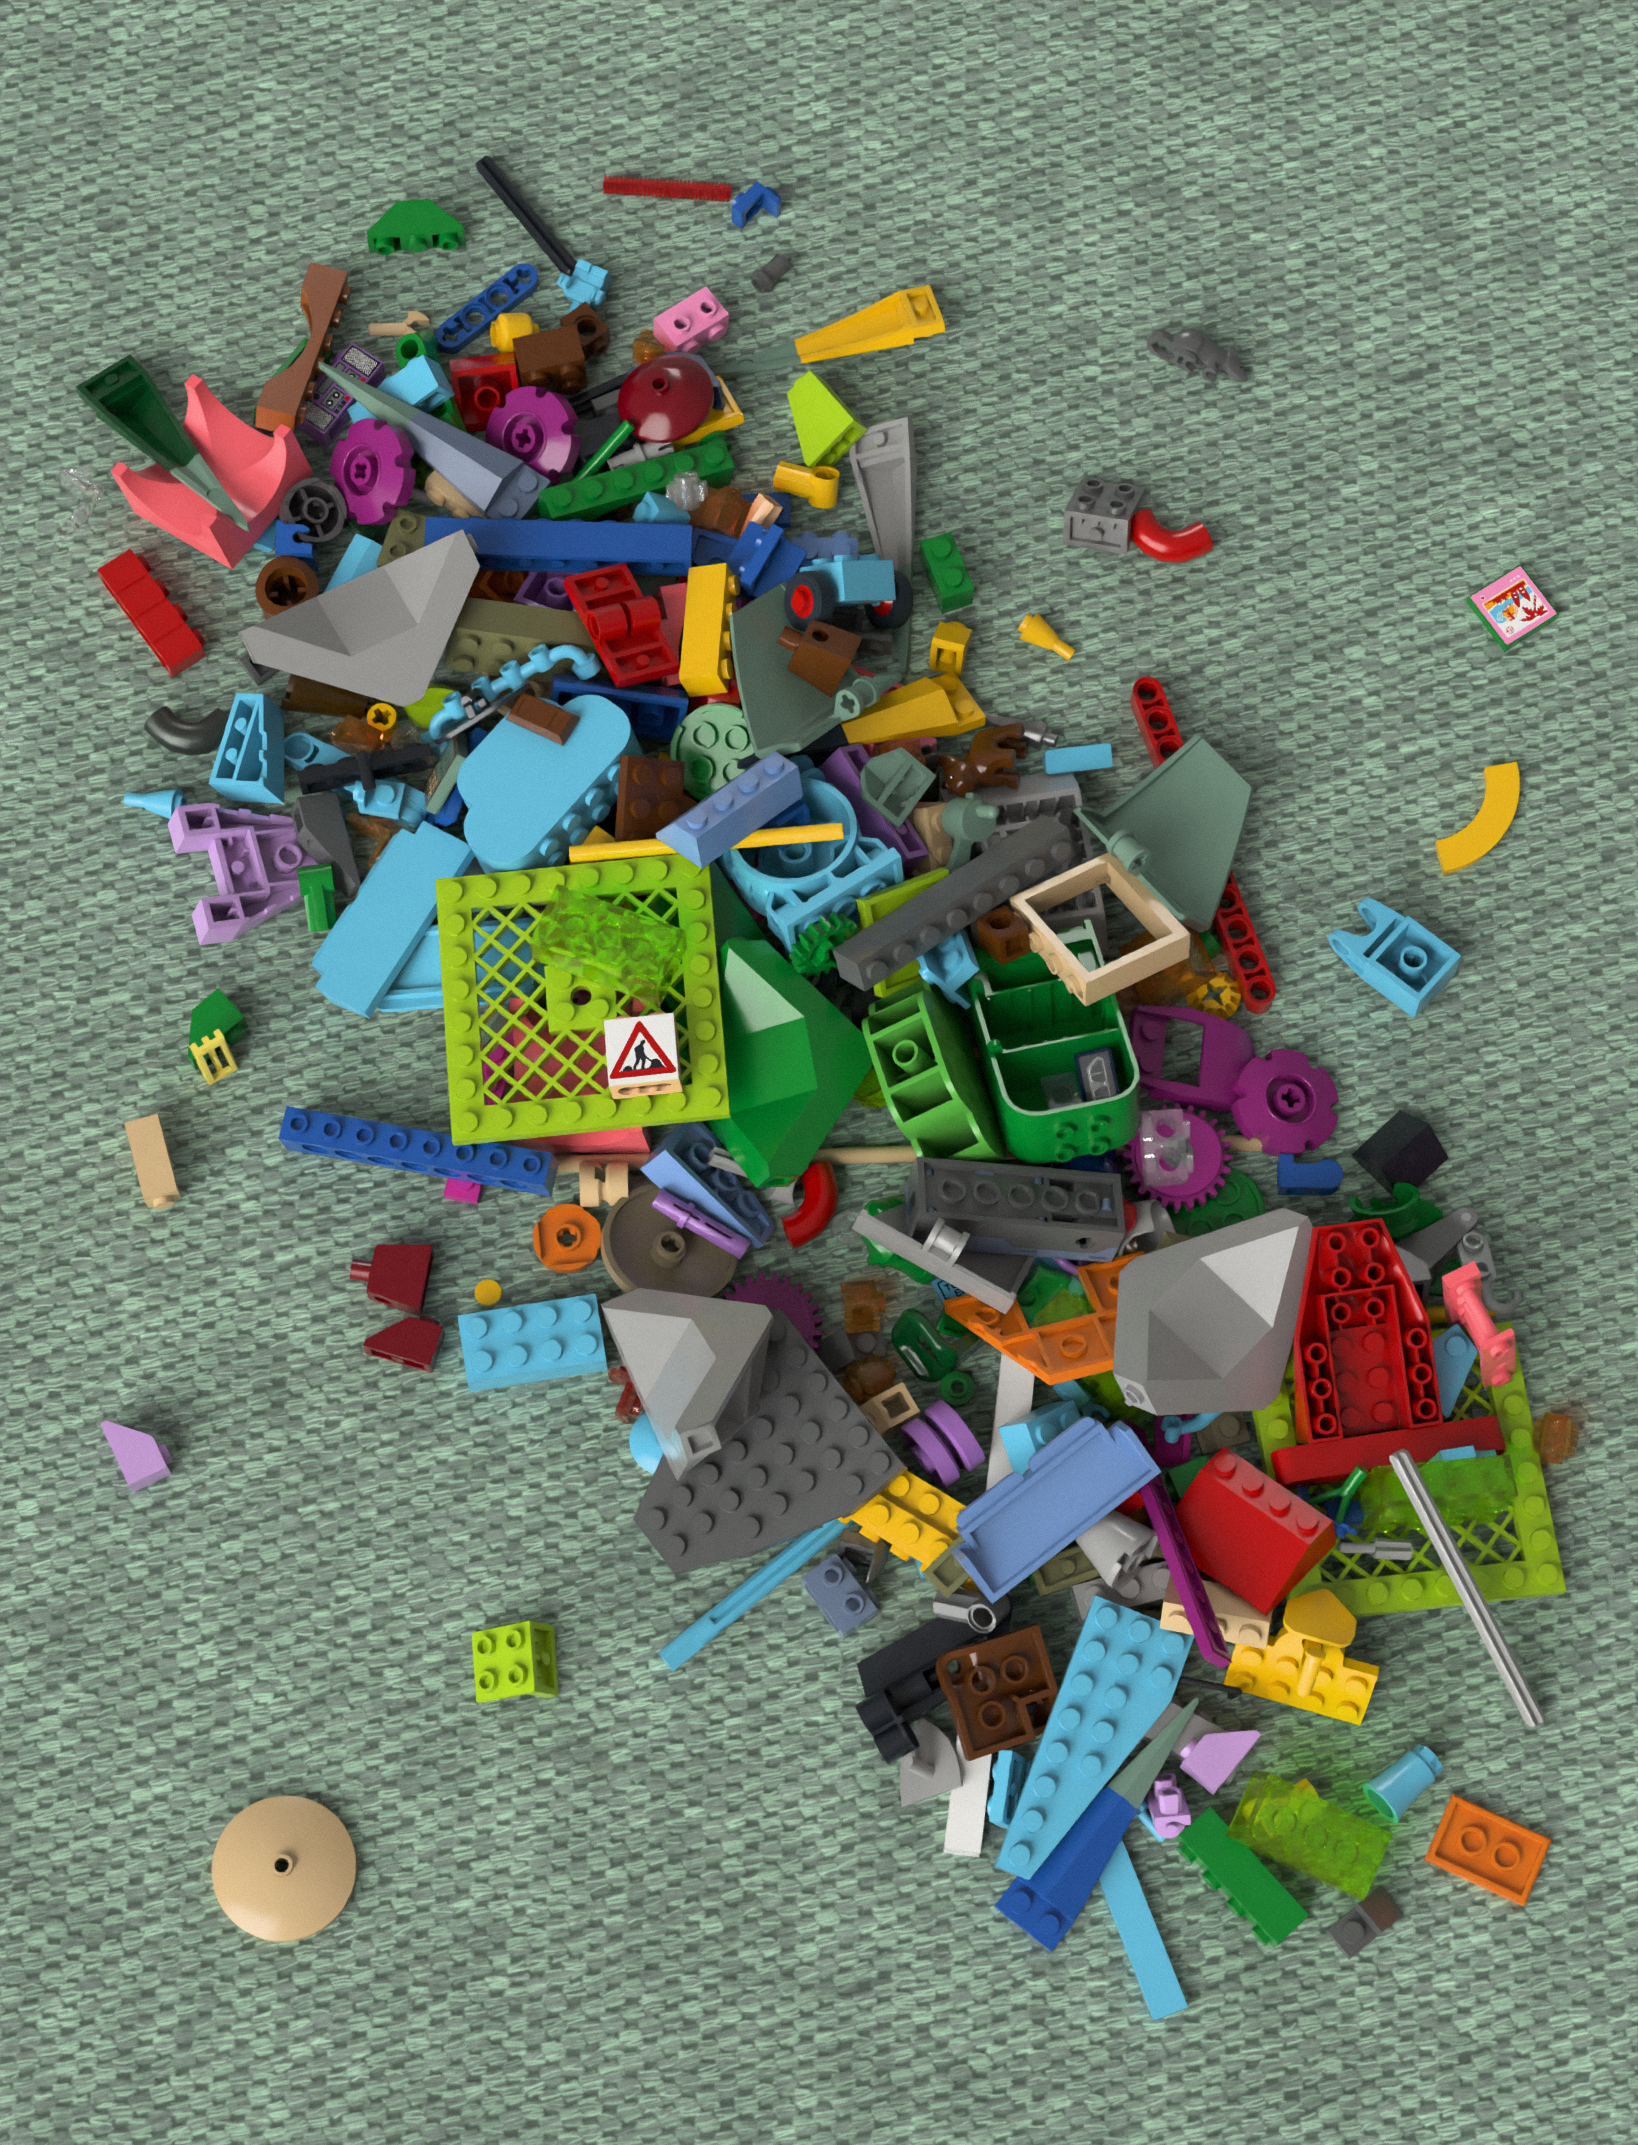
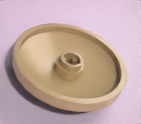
M298 1796L270 1797L246 1807L230 1821L222 1832L212 1859L213 1887L226 1915L248 1934L271 1942H295L312 1937L326 1929L340 1916L349 1903L357 1878L355 1847L342 1822L323 1805ZM280 1860H286L289 1863V1867L285 1872H278L276 1870Z

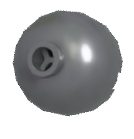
M309 478L301 480L287 490L280 502V520L284 521V524H302L310 530V533L306 534L296 533L294 535L296 542H304L311 545L323 544L341 532L344 519L347 517V508L343 496L334 485H328L323 481H319L321 479Z

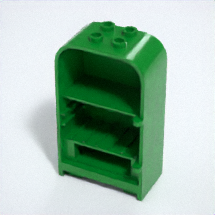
M1091 919L1083 920L1082 926L1057 930L1056 936L1088 972L1105 965ZM980 946L973 947L980 970L964 983L972 1004L967 1010L965 1009L1004 1143L1010 1153L1022 1161L1033 1164L1053 1161L1067 1162L1073 1157L1087 1154L1101 1155L1107 1150L1121 1147L1130 1142L1136 1136L1140 1127L1139 1066L1115 993L1085 1007L1074 993L1070 994L1061 978L1057 974L1051 973L1046 961L1039 953H1034L1030 949V953L1001 966ZM1106 1051L1109 1056L1116 1096L1087 1102L1079 1058ZM1068 1082L1077 1089L1080 1104L1077 1093L1073 1094L1075 1105L1053 1109L1049 1098V1101L1047 1099L1048 1110L1044 1096L1045 1090L1047 1089V1096V1092L1051 1087L1060 1086L1053 1083Z

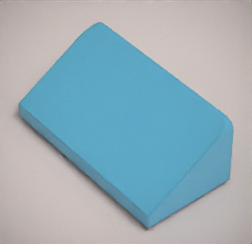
M1101 743L1046 750L1042 757V765L1048 775L1110 768L1113 766L1111 744Z

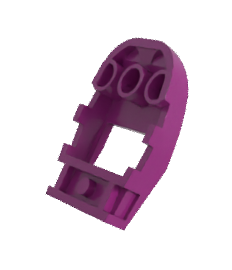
M1137 1006L1130 1012L1128 1036L1139 1066L1140 1087L1149 1090V1097L1159 1101L1166 1099L1174 1103H1180L1181 1109L1186 1110L1190 1105H1193L1194 1108L1209 1109L1210 1112H1232L1231 1105L1239 1099L1238 1094L1232 1090L1234 1081L1242 1068L1255 1058L1253 1044L1241 1027L1217 1016L1189 1007ZM1171 1018L1203 1025L1198 1087L1161 1080L1166 1023Z

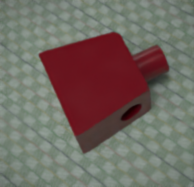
M413 1244L376 1245L372 1261L353 1259L350 1279L368 1282L366 1292L370 1300L415 1316H422L434 1259L432 1245Z

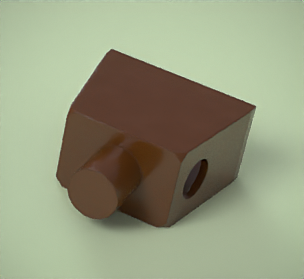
M811 620L804 634L785 625L776 644L794 652L787 666L789 671L832 697L851 664L862 637L818 620Z

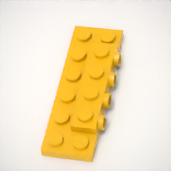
M906 1470L854 1515L846 1518L840 1517L837 1520L845 1525H848L850 1520L862 1526L859 1531L860 1534L875 1543H878L879 1539L882 1538L892 1544L889 1549L891 1553L906 1562L910 1556L922 1563L919 1570L923 1572L960 1536L955 1529L958 1526L956 1517L967 1506ZM971 1577L960 1586L965 1590L982 1592Z

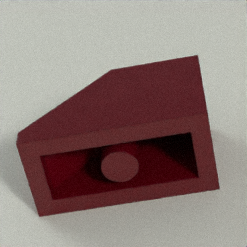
M420 1316L419 1319L408 1317L365 1339L363 1347L368 1355L432 1373L445 1337L443 1326L439 1325L440 1322L428 1316Z

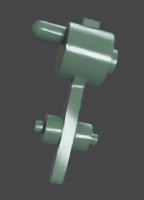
M966 792L965 798L957 797L952 799L943 810L942 825L944 831L949 837L955 839L948 865L941 867L948 869L949 875L969 862L972 844L988 839L995 829L999 809L997 806L983 800L984 796Z

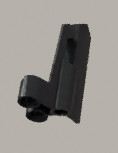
M1008 1593L1005 1594L1010 1602V1612L989 1633H979L968 1623L937 1617L857 1663L866 1698L857 1703L855 1707L888 1765L920 1748L911 1724L948 1700L941 1689L936 1672L938 1657L948 1649L974 1643L987 1636L986 1639L1009 1632L1014 1603L1013 1596Z

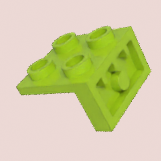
M525 1621L482 1630L472 1634L475 1693L478 1703H487L522 1695L545 1698L559 1696L554 1625Z

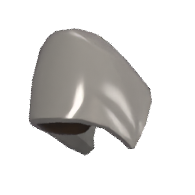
M1158 1200L1132 1202L1137 1210L1136 1225L1123 1238L1117 1250L1119 1257L1144 1251L1145 1254L1154 1252L1165 1231L1176 1233L1170 1215L1166 1209L1162 1208V1204Z

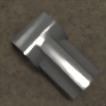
M960 1588L948 1599L937 1589L933 1601V1613H936L937 1617L968 1623L979 1633L991 1632L1010 1612V1602L1006 1595H1003L992 1604L983 1593Z

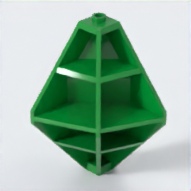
M733 937L726 940L725 944L717 951L731 1118L706 1120L705 1123L756 1188L788 1187L802 1176L872 1067L873 1062L864 1034L806 978L800 975L766 940H746L744 937Z

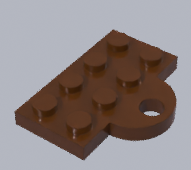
M620 756L621 767L619 771L615 842L655 839L656 833L698 804L690 797L682 796L685 762L637 756Z

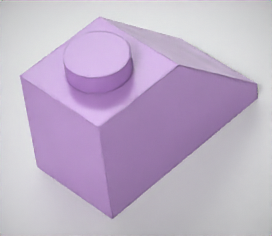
M107 1420L100 1423L132 1492L171 1475L167 1465L172 1463L173 1460L165 1443L158 1446L156 1440L151 1435Z
M1257 1730L1205 1734L1199 1742L1193 1738L1180 1753L1185 1758L1180 1768L1214 1795L1259 1740L1261 1734Z

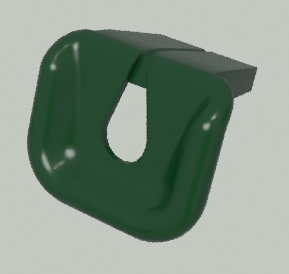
M911 1308L902 1312L891 1331L892 1343L898 1355L918 1379L926 1382L942 1380L976 1352L984 1340L970 1331L949 1344L923 1313ZM919 1335L927 1341L938 1360L922 1346L919 1341Z

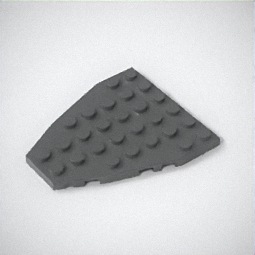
M780 1308L772 1314L774 1323L770 1328L758 1403L761 1408L758 1413L721 1446L722 1449L710 1453L691 1468L684 1479L677 1481L663 1453L633 1518L670 1569L677 1575L693 1571L695 1568L702 1566L718 1565L719 1562L733 1558L742 1559L756 1555L792 1540L793 1536L808 1530L815 1531L822 1528L823 1524L840 1517L846 1518L854 1515L908 1469Z

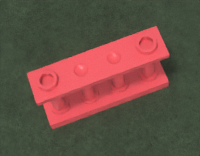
M1472 1261L1442 1276L1445 1318L1450 1326L1457 1323L1461 1328L1465 1327L1480 1354L1481 1383L1483 1387L1486 1388L1492 1384L1494 1387H1499L1509 1382L1513 1378L1512 1375L1516 1373L1515 1333L1512 1328L1501 1333L1497 1330L1482 1303L1481 1272L1475 1262Z

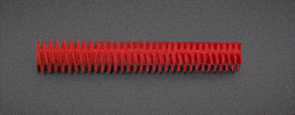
M605 175L603 181L604 194L608 192V194L612 193V195L614 193L616 195L618 193L626 195L627 193L630 196L631 193L632 196L634 194L635 196H638V194L642 196L643 194V197H646V194L647 197H650V194L651 197H654L655 194V197L659 195V198H662V195L663 198H666V195L667 198H670L671 195L672 199L674 195L675 199L679 195V199L682 196L683 199H686L687 196L688 200L690 196L691 200L694 199V196L695 200L698 199V196L699 200H701L703 196L704 201L706 197L707 201L710 200V197L711 201L714 200V197L715 201H717L719 197V202L722 198L723 202H725L726 198L727 202H729L731 198L730 183H728V186H726V183L722 186V182H720V185H718V182H716V185H714V182L710 185L708 181L707 185L706 181H704L703 185L702 181H700L699 185L698 181H696L695 185L693 180L692 184L690 180H688V184L686 180H684V184L680 180L679 184L677 179L676 183L674 179H672V183L670 179H668V183L664 179L663 183L662 178L660 182L658 178H656V182L654 178H652V182L648 178L647 182L646 177L644 181L642 177L640 181L638 177L636 181L635 177L631 181L630 176L628 180L626 176L624 180L623 176L620 177V180L619 176H617L615 180L614 175L612 179L611 175H609L608 179L607 175Z

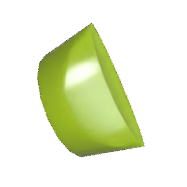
M429 683L423 699L405 706L403 709L415 725L429 729V723L433 715L445 707L442 704L443 699L456 690L445 684Z

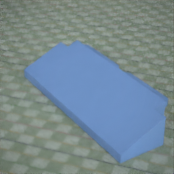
M1089 1416L1081 1417L1030 1457L1028 1461L1030 1470L1025 1474L1021 1475L1018 1472H1011L958 1513L956 1517L958 1526L955 1529L964 1541L951 1550V1553L992 1604L1161 1472L1129 1426L1118 1420L1106 1430L1097 1419L1093 1420Z

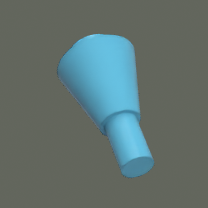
M180 788L146 794L126 792L124 796V804L126 806L143 807L168 819L171 818L177 806L188 804L187 797L183 795Z

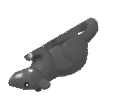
M1185 329L1175 334L1157 330L1147 340V347L1154 355L1168 361L1170 364L1173 363L1189 373H1192L1194 369L1203 370L1201 373L1202 378L1208 382L1213 383L1215 380L1214 374L1217 375V373L1224 374L1227 378L1236 382L1243 383L1248 381L1244 365L1237 356V349L1230 347L1226 351L1218 347L1201 330ZM1157 342H1164L1171 350V353L1169 354L1161 349Z

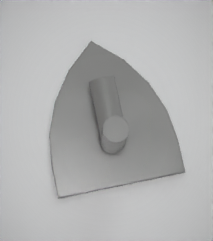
M923 1718L914 1730L920 1748L905 1755L901 1760L900 1796L903 1807L963 1787L958 1754L951 1740L939 1727Z

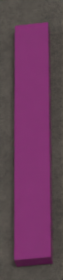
M1125 1418L1121 1420V1422L1133 1430L1157 1465L1145 1431ZM1159 1473L1141 1487L1139 1491L1203 1659L1222 1669L1232 1663V1658L1162 1475Z

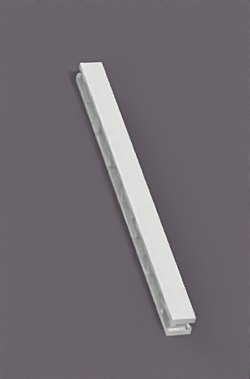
M1002 1352L985 1492L1013 1472L998 1427L1031 1412L1035 1375ZM987 1636L983 1637L982 1639L976 1642L986 1640ZM957 1733L955 1750L961 1766L963 1787L951 1790L943 1853L979 1857L982 1846L992 1754L972 1761L965 1760Z

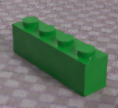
M1208 1807L1191 1825L1177 1836L1176 1841L1180 1844L1177 1850L1188 1863L1192 1864L1195 1861L1204 1871L1201 1875L1203 1880L1214 1891L1220 1888L1229 1898L1226 1902L1229 1909L1238 1918L1241 1919L1245 1916L1254 1926L1251 1929L1252 1934L1264 1946L1269 1943L1275 1948L1309 1916L1211 1807Z

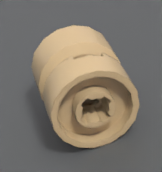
M599 1162L579 1163L581 1207H600L603 1201H607L610 1206H614L621 1197L628 1198V1162H609L606 1167H602Z

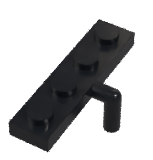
M410 743L400 750H377L370 755L367 751L361 750L357 753L356 757H344L339 759L337 763L328 765L320 763L310 764L304 770L297 771L302 795L355 785L356 780L361 781L363 790L369 791L376 788L375 779H384L434 768L429 743Z

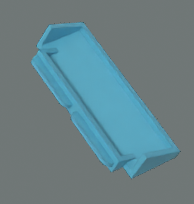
M425 821L421 823L415 834L402 828L399 833L390 839L360 885L358 896L352 904L345 908L312 959V967L321 975L315 987L332 1004L370 1019L437 915L435 879L461 877L475 857L470 845Z
M550 916L547 920L556 926L553 916ZM534 917L516 919L514 924L525 932L536 919ZM499 920L484 921L479 927L491 935L501 922ZM438 925L429 926L379 1003L378 1008L381 1012L443 1008ZM542 925L531 938L544 946L554 933ZM508 928L498 942L509 950L520 937ZM475 933L477 951L485 940ZM526 943L516 956L525 964H528L538 951ZM492 947L482 960L493 968L504 955ZM555 947L550 951V953H552L554 956ZM544 958L534 971L545 979L544 966L554 964L547 958ZM510 961L501 971L500 975L511 983L522 969ZM477 965L479 984L488 973ZM528 976L518 989L530 997L539 987V983ZM494 979L484 993L495 1001L506 987ZM514 994L510 996V998H518ZM479 997V1005H488Z

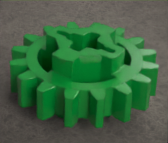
M833 912L828 919H825L823 916L820 917L818 924L810 923L805 929L806 933L798 935L801 940L792 944L791 947L794 951L789 954V958L792 960L790 963L805 978H808L810 975L817 978L821 971L828 974L830 967H837L833 949L858 934L857 925L843 912L838 916Z

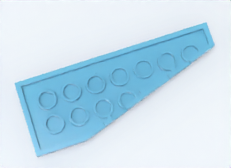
M1093 1596L1060 1685L1059 1693L1056 1696L995 1862V1868L1030 1880L1170 1704L1194 1635L1160 1629L1161 1621L1099 1596Z

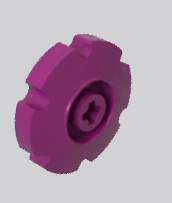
M534 386L517 388L506 394V404L504 407L496 406L493 409L486 428L485 442L524 461L526 466L550 480L552 487L560 484V473H570L579 454L580 436H576L573 432L574 425L578 422L577 416L570 403L559 393H546L545 388Z
M362 419L348 427L346 439L338 440L332 454L329 474L334 477V486L345 500L347 508L346 518L357 519L358 524L380 526L396 518L398 505L406 506L414 487L416 471L410 466L411 457L414 455L413 448L408 437L400 427L387 425L385 420Z
M1275 1049L1265 1056V1060L1256 1056L1242 1068L1233 1084L1232 1090L1239 1096V1099L1231 1105L1237 1127L1248 1141L1252 1138L1258 1139L1262 1144L1261 1150L1275 1157H1279L1280 1154H1294V1158L1305 1152V1147L1309 1148L1310 1151H1314L1330 1137L1338 1121V1116L1331 1110L1339 1102L1337 1090L1332 1079L1323 1067L1318 1069L1311 1068L1308 1064L1309 1057L1303 1053L1287 1049Z

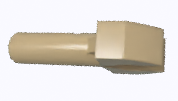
M408 311V318L403 322L370 323L368 333L370 336H404L409 333L418 332L412 329L416 325L429 326L430 321L428 317L419 311Z

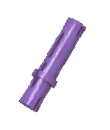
M661 1188L651 1208L676 1221V1226L682 1229L685 1226L737 1257L738 1260L742 1258L751 1240L745 1239L723 1224L695 1209L696 1205L692 1202L687 1204Z

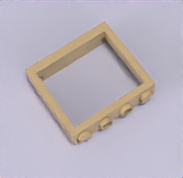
M1109 852L1010 897V910L1028 925L1030 949L1034 953H1039L1046 961L1051 973L1057 974L1065 983L1070 994L1074 993L1085 1007L1189 958L1190 933L1136 876L1130 874L1124 868V864ZM1105 883L1157 941L1094 971L1088 972L1038 914Z

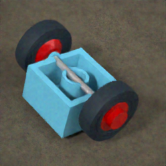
M852 554L833 556L834 562H832V558L813 559V566L799 568L800 572L789 580L785 589L784 607L786 616L795 629L804 632L811 620H818L828 624L834 607L864 605L868 620L872 625L880 629H896L903 626L908 621L913 608V592L907 577L903 573L894 570L893 560H879V554L860 555L859 560L854 558Z

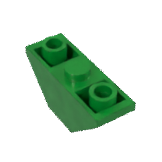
M430 199L397 201L367 231L369 252H376L380 255H389L394 251L402 250L419 253L429 248L454 250L458 246H466L463 225Z

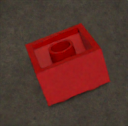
M514 352L449 360L453 392L455 394L454 399L467 433L485 431L493 409L496 406L504 407L506 404V394L519 388Z

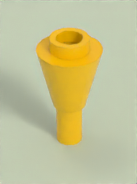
M1038 612L1034 617L1027 614L1017 629L1022 633L1019 637L1020 640L1047 650L1051 649L1067 661L1076 651L1059 639V636Z

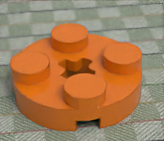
M559 1204L551 1207L540 1218L539 1222L537 1221L533 1230V1245L537 1257L547 1269L558 1273L572 1274L584 1270L595 1263L601 1250V1228L597 1219L576 1204ZM564 1231H570L571 1236H577V1241L572 1242V1246L565 1247L564 1243L558 1242V1238L563 1237Z

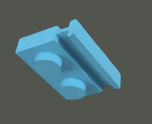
M999 1751L998 1760L994 1762L992 1771L995 1781L993 1795L990 1796L987 1805L988 1815L990 1816L989 1822L1007 1830L1032 1761L1026 1760V1758L1014 1751Z

